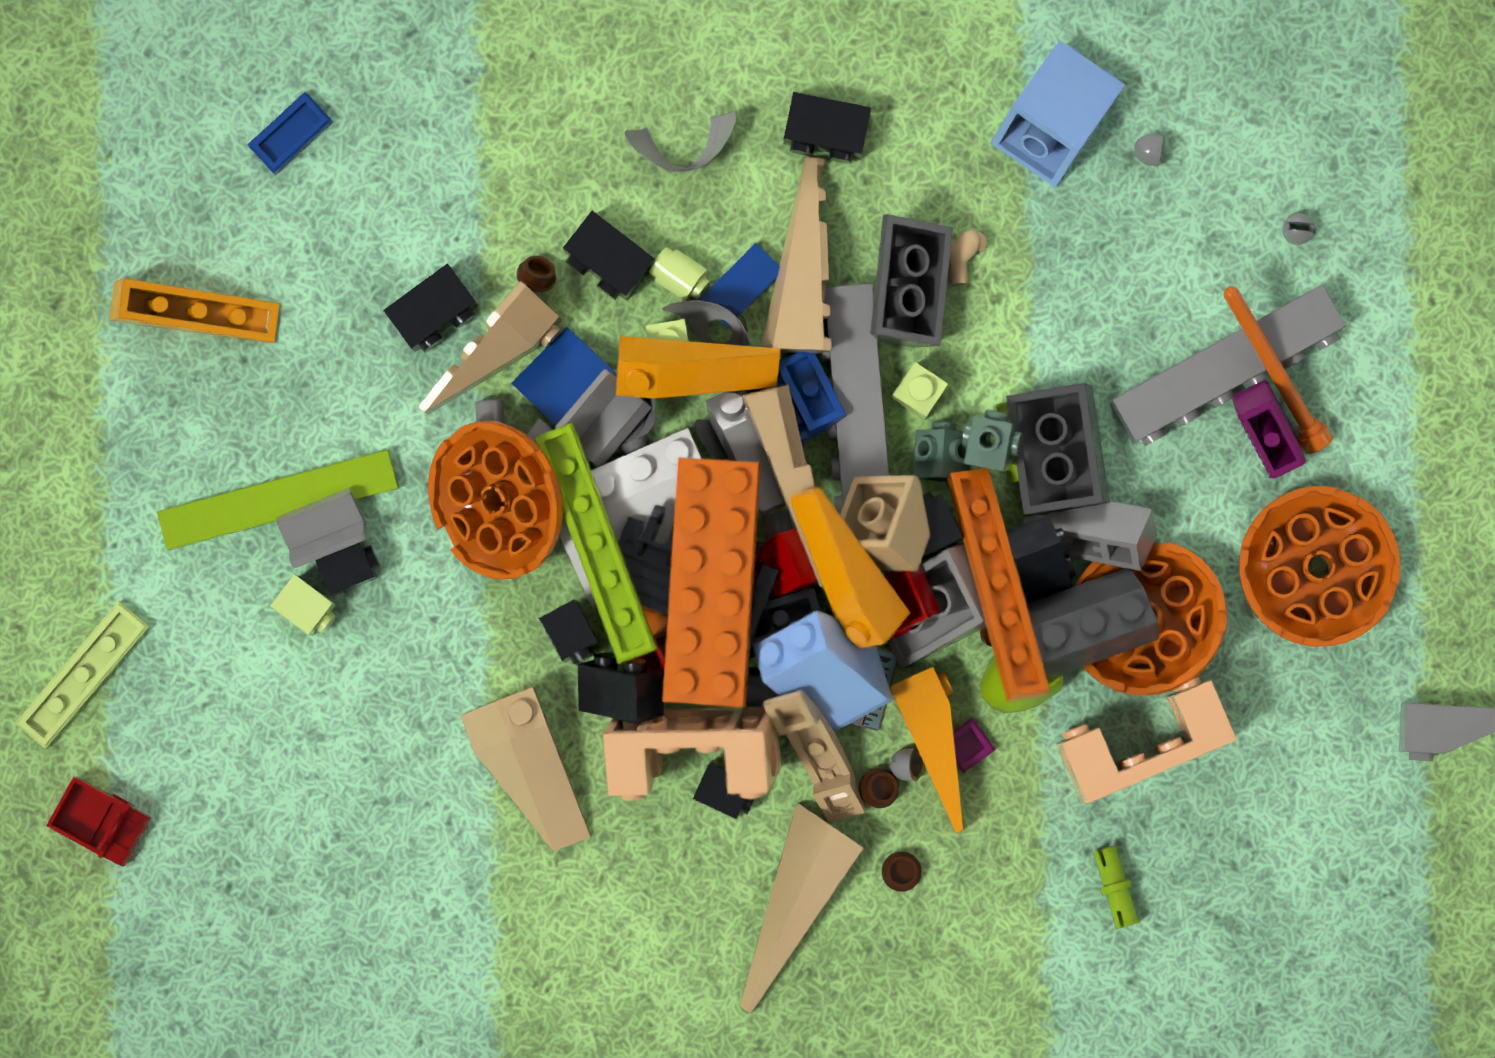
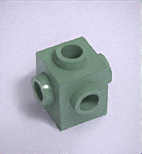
M986 409L985 416H973L972 423H966L962 437V445L967 446L964 464L999 471L1011 470L1013 456H1019L1022 447L1023 433L1018 432L1019 423L1008 421L1009 413ZM991 433L995 436L994 445L990 442Z
M934 422L932 429L916 430L913 475L919 479L947 482L950 473L970 470L971 465L964 464L967 446L962 445L963 432L956 431L957 424Z

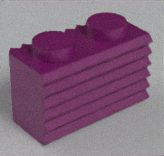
M1261 381L1233 396L1232 401L1238 420H1240L1245 433H1247L1248 438L1251 440V444L1261 459L1269 478L1275 479L1307 462L1301 444L1268 381Z

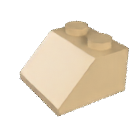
M915 475L854 477L840 513L844 522L880 571H917L930 536L920 480Z

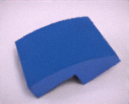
M566 327L511 384L556 426L604 369H607L616 377L617 374L578 336Z
M797 352L779 361L777 386L789 385L801 443L816 437L846 417L815 353ZM769 388L751 389L745 391L747 394H750Z

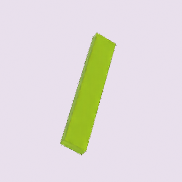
M569 423L536 436L537 445L549 459L558 478L563 499V516L618 664H623L658 650L575 424Z
M384 450L157 511L166 550L170 551L277 522V517L348 488H351L355 499L360 500L397 490L399 487L389 450Z

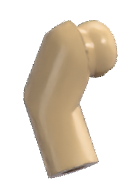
M975 230L964 231L951 245L948 270L949 285L968 284L967 261L975 253L983 252L986 249L987 238L984 233L976 232Z

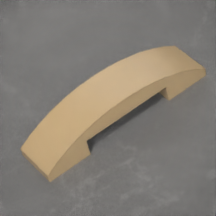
M802 690L764 701L763 706L780 736L787 735L814 784L813 796L828 823L865 813L866 807L860 796L859 786L848 758L831 725L815 702Z

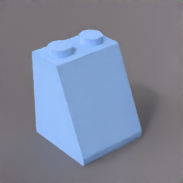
M1059 40L1011 107L990 144L1056 188L1121 93L1125 84L1116 79L1111 72L1101 69L1085 58L1077 49L1069 47Z
M816 611L753 645L763 682L780 696L799 690L805 692L819 707L834 732L893 701L877 646L858 649L848 639L845 630L833 616Z

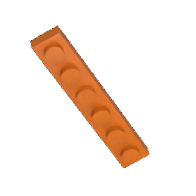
M988 468L950 473L947 482L1006 700L1009 702L1046 696L1049 686L990 471Z

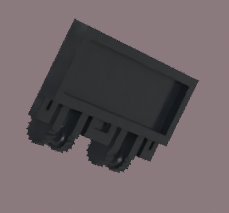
M656 504L651 512L641 540L639 538L645 522L628 516L618 543L642 608L668 618L674 522L666 544L663 545L655 542L659 528L665 518V507ZM757 540L754 572L758 565L764 546V543ZM762 565L757 580L753 582L749 648L753 644L779 574V570Z

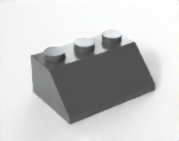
M883 214L870 335L880 342L911 348L941 345L953 227Z
M1081 383L1006 396L1010 421L1018 422V432L1023 433L1021 451L1019 456H1015L1024 515L1057 512L1110 503L1092 385Z
M1128 568L1026 604L1047 680L1158 640V622L1143 586L1132 570Z

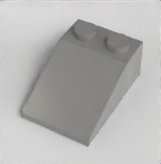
M964 544L949 548L921 565L941 614L915 626L914 630L888 641L901 669L907 668L986 627Z

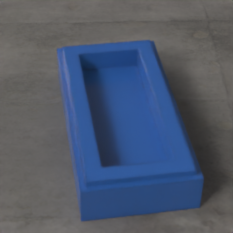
M305 91L247 146L276 175L333 121Z
M755 243L700 298V301L731 305L742 314L776 280L780 266ZM719 319L725 326H730L725 320Z

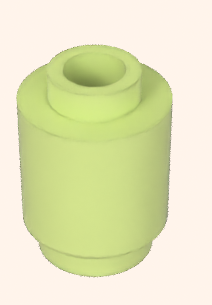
M665 247L657 256L649 271L651 275L656 277L655 282L682 301H690L692 298L698 301L711 283L706 278L709 272L708 269L680 250L672 251L668 247Z

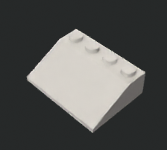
M688 428L592 470L618 541L628 516L645 522L639 538L641 540L651 512L657 504L665 507V518L659 528L655 542L663 545L666 544L674 522L678 458L702 459ZM563 516L560 538L594 609L597 605Z

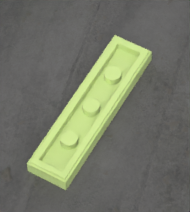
M118 601L15 724L44 749H47L147 632L150 626L122 602Z

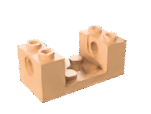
M1197 676L1182 687L1175 689V694L1167 697L1185 742L1182 741L1181 737H1174L1154 746L1157 753L1145 758L1144 753H1137L1118 761L1119 770H1117L1099 728L1089 730L1087 724H1082L1063 732L1064 741L1057 743V747L1081 803L1088 804L1236 741L1237 738L1212 680L1201 682L1199 676Z
M764 706L743 708H664V716L637 724L613 718L603 733L608 796H620L622 800H639L648 795L652 789L653 779L659 777L663 771L662 753H675L681 748H696L697 752L711 753L720 750V747H724L728 794H740V797L745 799L759 798L764 793H769L781 769L779 733Z

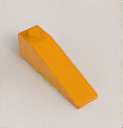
M123 278L114 281L109 321L274 343L280 303ZM268 310H269L267 330H266V333H265L266 322H267V314H268Z
M620 336L616 395L667 398L777 387L781 352L779 348Z
M818 487L794 493L789 500L835 618L845 630L848 639L858 649L885 644L910 614L909 610L821 488Z
M931 667L889 687L955 832L959 833L964 830L951 706L947 696L954 692L945 672L936 674L934 667Z

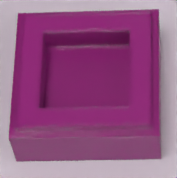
M973 717L953 731L956 762L962 773L996 750Z

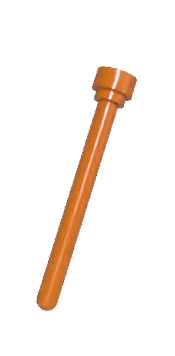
M1234 286L1227 287L1223 293L1226 302L1299 425L1297 429L1299 443L1307 454L1322 450L1333 440V435L1325 422H1320L1318 418H1313L1239 290Z

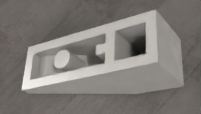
M746 391L723 392L706 400L709 421L730 461L761 463L758 510L761 516H764L785 506L786 503L743 401L742 395H746Z
M1118 502L1027 516L1023 522L1024 524L1048 515L1054 529L1062 528L1070 549L1063 552L1064 555L1068 554L1073 558L1138 571L1142 570L1157 537L1153 509Z
M1401 703L1399 751L1409 752V760L1433 761V753H1448L1495 732V708Z

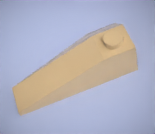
M520 281L487 319L488 325L486 328L489 330L485 336L479 334L469 342L460 357L463 362L459 366L454 364L446 371L420 404L419 408L429 415L532 353L540 344L547 348L561 331L557 326L561 321L560 317Z
M535 687L461 715L475 755L553 852L591 838Z

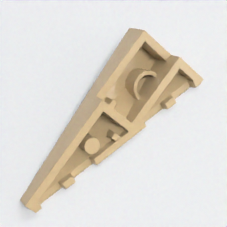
M806 157L804 159L779 265L780 269L776 278L760 347L779 348L780 354L790 355L797 352L818 354L831 351V339L824 337L823 319L830 317V305L824 304L826 282L829 280L827 223L819 221V203L826 201V190L820 188L822 167L825 165L824 158Z
M789 385L777 386L742 395L820 587H823L789 500L794 493L815 488L810 464H806Z
M799 803L793 813L740 1006L750 1014L864 848Z

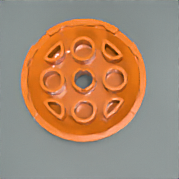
M477 421L464 425L449 439L441 443L434 455L429 471L428 496L432 517L437 530L445 527L454 545L450 551L469 569L493 579H513L537 569L545 562L556 546L563 522V499L559 481L553 466L542 449L522 431L496 421Z
M1328 486L1296 489L1269 503L1260 511L1249 526L1239 555L1241 587L1256 617L1280 637L1306 646L1326 647L1339 645L1365 634L1386 614L1400 579L1401 564L1398 545L1384 517L1376 508L1361 497ZM1313 556H1319L1327 563V573L1322 578H1316L1308 572V563Z
M1167 542V544L1153 543L1142 570L1131 569L1143 586L1155 616H1157L1158 640L1083 667L1099 683L1121 693L1149 696L1170 692L1182 687L1200 675L1212 662L1225 635L1227 607L1225 596L1217 577L1210 567L1196 554L1184 547ZM1092 562L1081 574L1075 586L1125 568Z

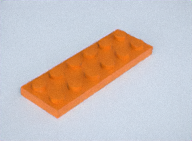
M678 458L663 702L746 707L761 463Z

